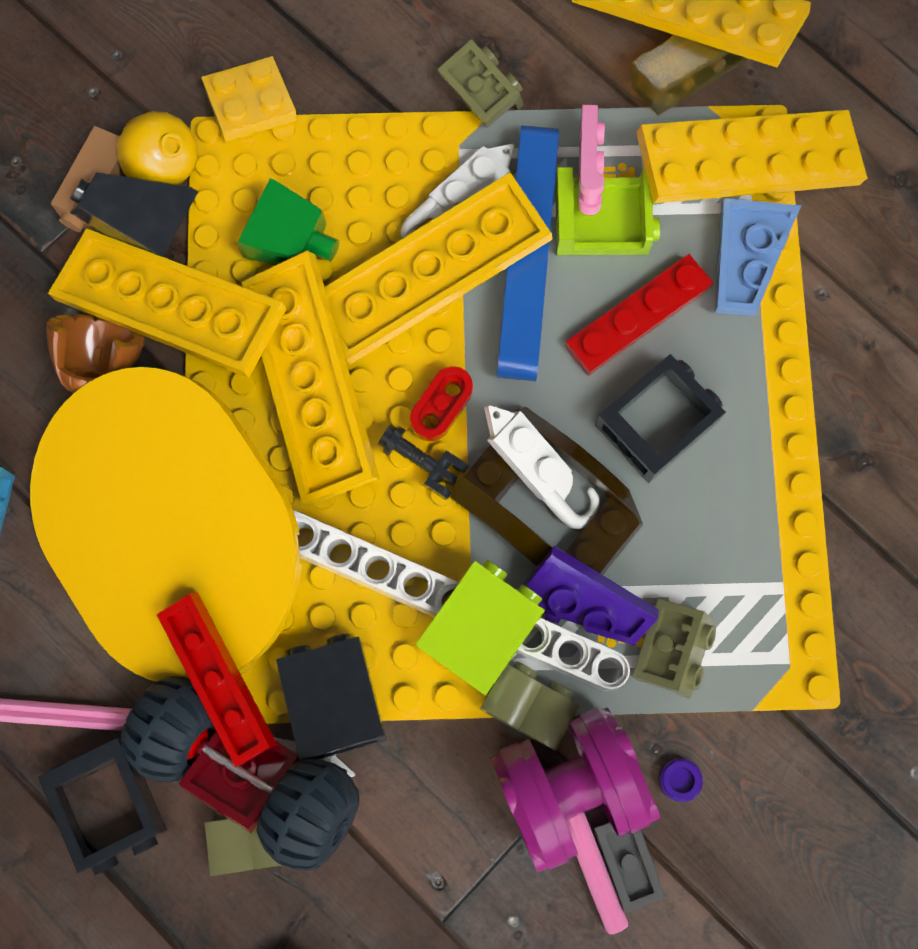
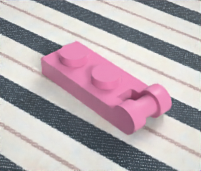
M582 105L579 140L578 209L585 215H594L600 211L602 204L601 193L604 189V177L602 176L604 151H597V145H603L605 122H598V105Z

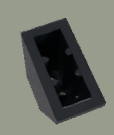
M96 172L88 181L81 178L69 198L75 202L70 214L111 238L163 257L198 191L187 186Z

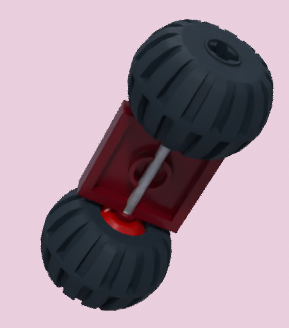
M170 676L163 678L151 685L144 692L143 696L139 697L123 726L121 746L129 764L139 774L157 782L180 781L178 785L182 790L252 834L257 827L258 838L264 850L275 862L293 870L311 871L322 866L335 853L355 819L360 801L356 785L341 767L320 759L300 761L297 753L277 742V745L235 768L190 679L186 677Z

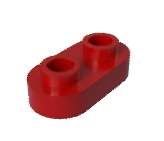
M450 366L436 374L410 414L411 428L417 437L425 441H437L447 434L472 397L473 382L467 371L460 367ZM449 385H456L460 388V392L452 396L447 394L445 389ZM435 417L438 420V424L432 428L426 427L423 424L425 418Z

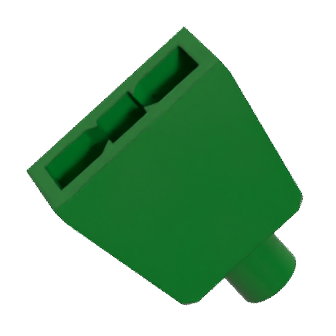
M271 178L237 241L244 258L274 266L305 251H309L315 254V256L331 262L339 247L338 239L324 234L326 222L323 211Z

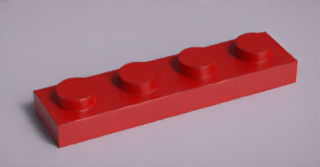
M688 254L567 340L565 347L586 374L590 376L711 289L713 281L694 258Z
M198 592L187 594L158 613L157 617L235 768L277 745Z

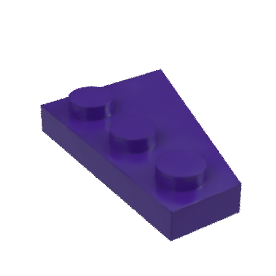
M556 546L550 549L523 583L524 586L542 598L538 606L545 610L543 613L545 614V620L558 624L560 619L583 625L586 632L627 644L635 645L658 620L659 609Z

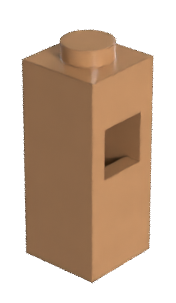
M94 126L52 200L51 205L61 217L59 221L67 228L76 232H81L82 229L86 230V228L98 232L96 228L70 214L75 202L69 198L81 178L88 181L96 172L127 177L117 160L116 143L118 135Z

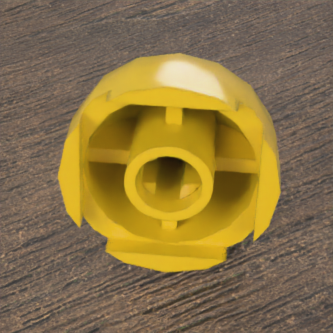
M151 111L130 119L123 128L122 134L118 136L116 143L117 160L123 173L130 178L180 185L194 171L198 158L197 143L191 129L180 118L168 112Z

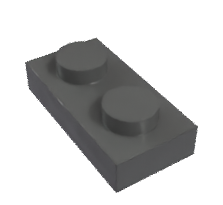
M610 822L593 827L624 913L665 899L641 830L618 837Z

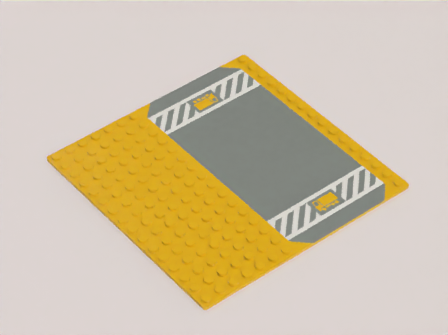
M783 105L666 107L660 112L655 107L599 108L598 122H605L603 145H597V151H604L602 176L604 178L641 176L644 164L636 132L642 124L788 114L787 109ZM582 109L507 110L488 128L484 126L472 111L297 115L298 121L225 142L215 116L195 117L191 121V131L197 143L198 158L194 171L190 174L189 187L194 188L198 193L189 208L188 267L243 287L242 281L274 267V265L244 258L237 242L271 178L320 208L324 213L326 222L324 234L339 240L337 253L331 262L316 256L325 287L401 240V228L406 218L429 198V194L482 146L490 149L514 144L509 170L516 180L521 125L558 128L559 139L555 180L558 167H573V178H579V140ZM554 184L550 229L553 239L549 241L536 382L497 378L507 277L506 268L349 365L346 361L380 479L311 506L302 505L262 356L248 378L186 353L185 376L203 384L226 404L280 483L293 510L457 582L461 581L474 561L483 566L489 560L508 574L503 581L518 590L536 566L499 535L476 519L475 515L459 503L456 504L452 501L450 496L445 500L424 487L423 484L430 474L417 466L416 463L414 464L394 450L389 457L382 453L383 448L377 444L390 424L395 428H398V426L404 428L406 432L403 438L439 461L447 450L464 461L469 466L464 474L451 466L448 469L457 477L459 474L464 477L490 446V443L487 441L490 437L484 407L491 405L509 412L527 407L579 444L613 473L630 490L643 526L603 576L654 607L657 600L662 599L705 611L714 620L716 637L712 648L705 651L701 666L704 669L702 682L697 690H693L690 699L681 697L676 692L637 681L632 677L646 633L635 645L586 632L583 625L563 619H560L559 624L548 621L619 652L629 662L630 674L626 683L615 690L602 691L515 653L508 665L513 667L515 662L518 661L536 671L538 674L535 680L550 688L552 682H555L575 694L572 701L580 706L574 716H578L596 707L600 709L608 707L613 715L812 710L834 709L839 706L840 691L797 217L754 317L715 313L721 204L724 198L796 205L795 191L657 203V205H653V217H659L660 235L658 241H653L649 255L556 256ZM428 219L427 221H425L420 227L429 223L430 220ZM690 254L713 281L711 289L588 376L565 347L566 341L683 257ZM671 354L677 361L683 360L691 367L695 374L694 379L704 389L708 388L717 394L722 401V408L726 413L713 428L648 483L595 424L598 416ZM450 366L464 369L471 376L473 382V392L470 401L443 438L437 441L420 439L411 428L410 414L413 407L440 370ZM666 375L620 414L659 456L705 417ZM449 385L445 391L453 396L460 392V388L456 385ZM430 416L424 419L423 424L426 427L432 428L438 424V420ZM565 462L572 470L573 485L564 501L576 514L583 515L590 507L587 489L592 487L599 496L601 509L609 498L581 473ZM520 477L499 502L551 547L556 546L564 552L567 551L584 530V528H570L562 523L545 502L534 495ZM441 479L439 484L446 487L452 493L454 486ZM308 528L299 530L300 535H297L299 546L303 547L310 544L314 537V531ZM344 544L337 545L331 551L330 560L334 563L346 562L351 556V547ZM299 558V562L302 563L298 594L294 596L284 628L266 652L253 663L239 671L266 723H291L276 659L286 657L285 651L293 647L310 645L311 649L327 645L326 640L331 637L351 634V638L359 636L363 644L382 721L494 718L480 710L488 693L485 696L416 646V643L435 617ZM375 561L368 567L367 575L373 580H381L388 575L390 566L384 561ZM413 577L407 581L404 590L412 597H419L425 594L428 584L423 578ZM451 594L447 595V596L444 598V600H443V602H442V606L445 604V602L447 601V599L449 598V596H450ZM533 627L522 644L528 648L540 646L542 643L540 631ZM565 643L559 647V658L563 663L570 666L578 664L580 661V651L575 645ZM602 660L598 665V674L602 680L608 683H613L617 680L619 671L614 662Z

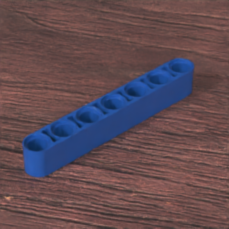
M521 125L516 182L550 230L559 129ZM549 242L507 267L497 378L535 382L537 380Z

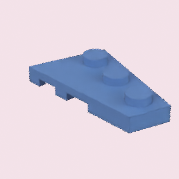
M724 198L721 204L715 313L754 317L802 205Z

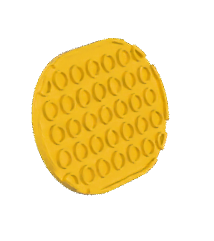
M135 367L112 371L90 381L77 390L59 408L48 424L34 458L30 484L32 520L36 536L45 557L99 644L122 666L146 679L157 682L170 676L189 678L157 614L187 594L198 592L238 670L241 671L257 660L272 645L284 628L294 596L298 594L302 563L299 562L297 537L300 533L287 495L226 404L203 384L195 382L186 376L158 368Z

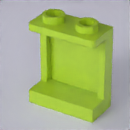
M573 167L557 168L555 180L556 256L649 255L653 241L659 240L660 220L659 217H653V205H657V203L652 202L645 168L642 169L640 177L604 178V189L601 193V209L594 215H585L578 209L579 178H573Z
M489 560L483 566L476 561L473 562L416 643L418 648L485 696L545 611L538 606L542 600L540 596L523 584H521L518 590L503 581L508 574Z

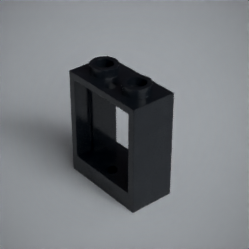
M671 354L598 416L595 424L648 483L713 428L726 413L722 408V401L717 394L708 388L704 389L694 379L695 374L691 367L683 360L677 361ZM666 375L705 417L659 456L620 414Z
M116 738L38 776L77 873L91 869L94 876L103 873L119 864L116 856L132 849L134 856L145 852L159 844L156 836L168 831L145 777L139 774L126 759L121 746V738ZM116 763L144 828L90 855L63 789Z

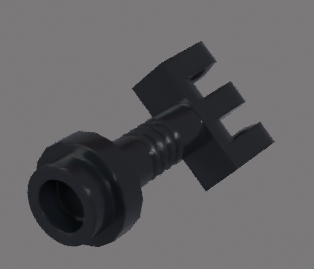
M390 424L377 444L383 448L382 453L389 457L394 450L414 464L416 463L417 466L430 474L423 486L447 500L451 492L439 484L442 479L454 486L457 476L448 471L449 467L451 466L464 474L469 466L447 450L439 461L403 438L406 432L401 426L395 428Z

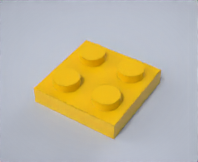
M273 56L201 77L225 142L298 121L295 107Z

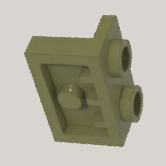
M471 39L437 70L446 83L484 126L488 128L513 105L517 110L524 105L520 95L523 88L510 72L505 76L496 67L499 61L487 46L480 49Z
M658 599L655 606L659 609L658 620L646 633L632 677L637 681L676 692L681 697L690 699L693 690H697L702 682L704 669L701 664L705 651L710 650L715 641L716 627L714 626V620L705 611Z

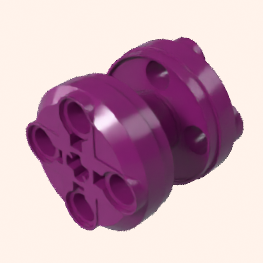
M608 707L603 709L593 708L579 714L578 718L568 722L580 756L550 769L543 770L529 739L499 749L497 755L490 757L537 873L545 869L552 870L567 863L569 859L578 856L574 841L565 822L577 815L602 805L618 837L628 833H636L660 819L659 811L641 772L632 744L624 728L618 724Z

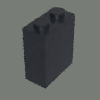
M351 634L337 635L327 639V645L311 649L310 645L293 647L285 651L286 657L276 659L300 761L305 759L321 760L387 741L367 659L359 636L351 638Z

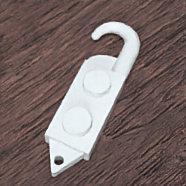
M508 144L490 149L482 146L429 194V198L406 218L402 224L401 238L403 239L416 231L428 219L432 221L511 172L509 165L515 145Z
M491 405L485 406L484 410L490 432V437L487 441L534 495L545 502L562 523L570 528H585L600 510L599 496L594 488L590 487L587 489L590 498L589 510L583 515L576 514L564 501L573 485L572 470L521 411L512 413Z

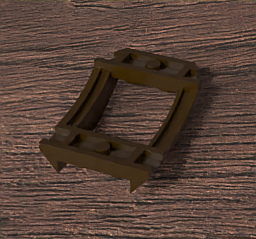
M527 407L512 411V413L521 411L565 462L581 473L609 498L566 551L567 554L604 575L643 526L630 490L584 448ZM490 444L464 477L460 474L458 475L450 498L456 504L459 503L475 515L476 519L499 535L537 567L552 547L499 503L519 479V476Z

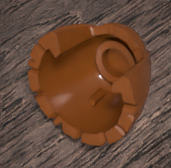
M74 314L73 317L70 315H59L56 318L52 317L49 319L46 325L47 345L55 373L61 384L73 394L85 384L102 375L125 368H133L144 344L143 335L100 318L95 320L90 315Z

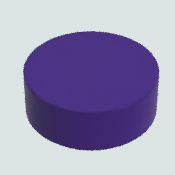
M670 760L661 768L659 773L660 789L671 800L678 802L690 801L702 789L703 777L701 771L689 760Z

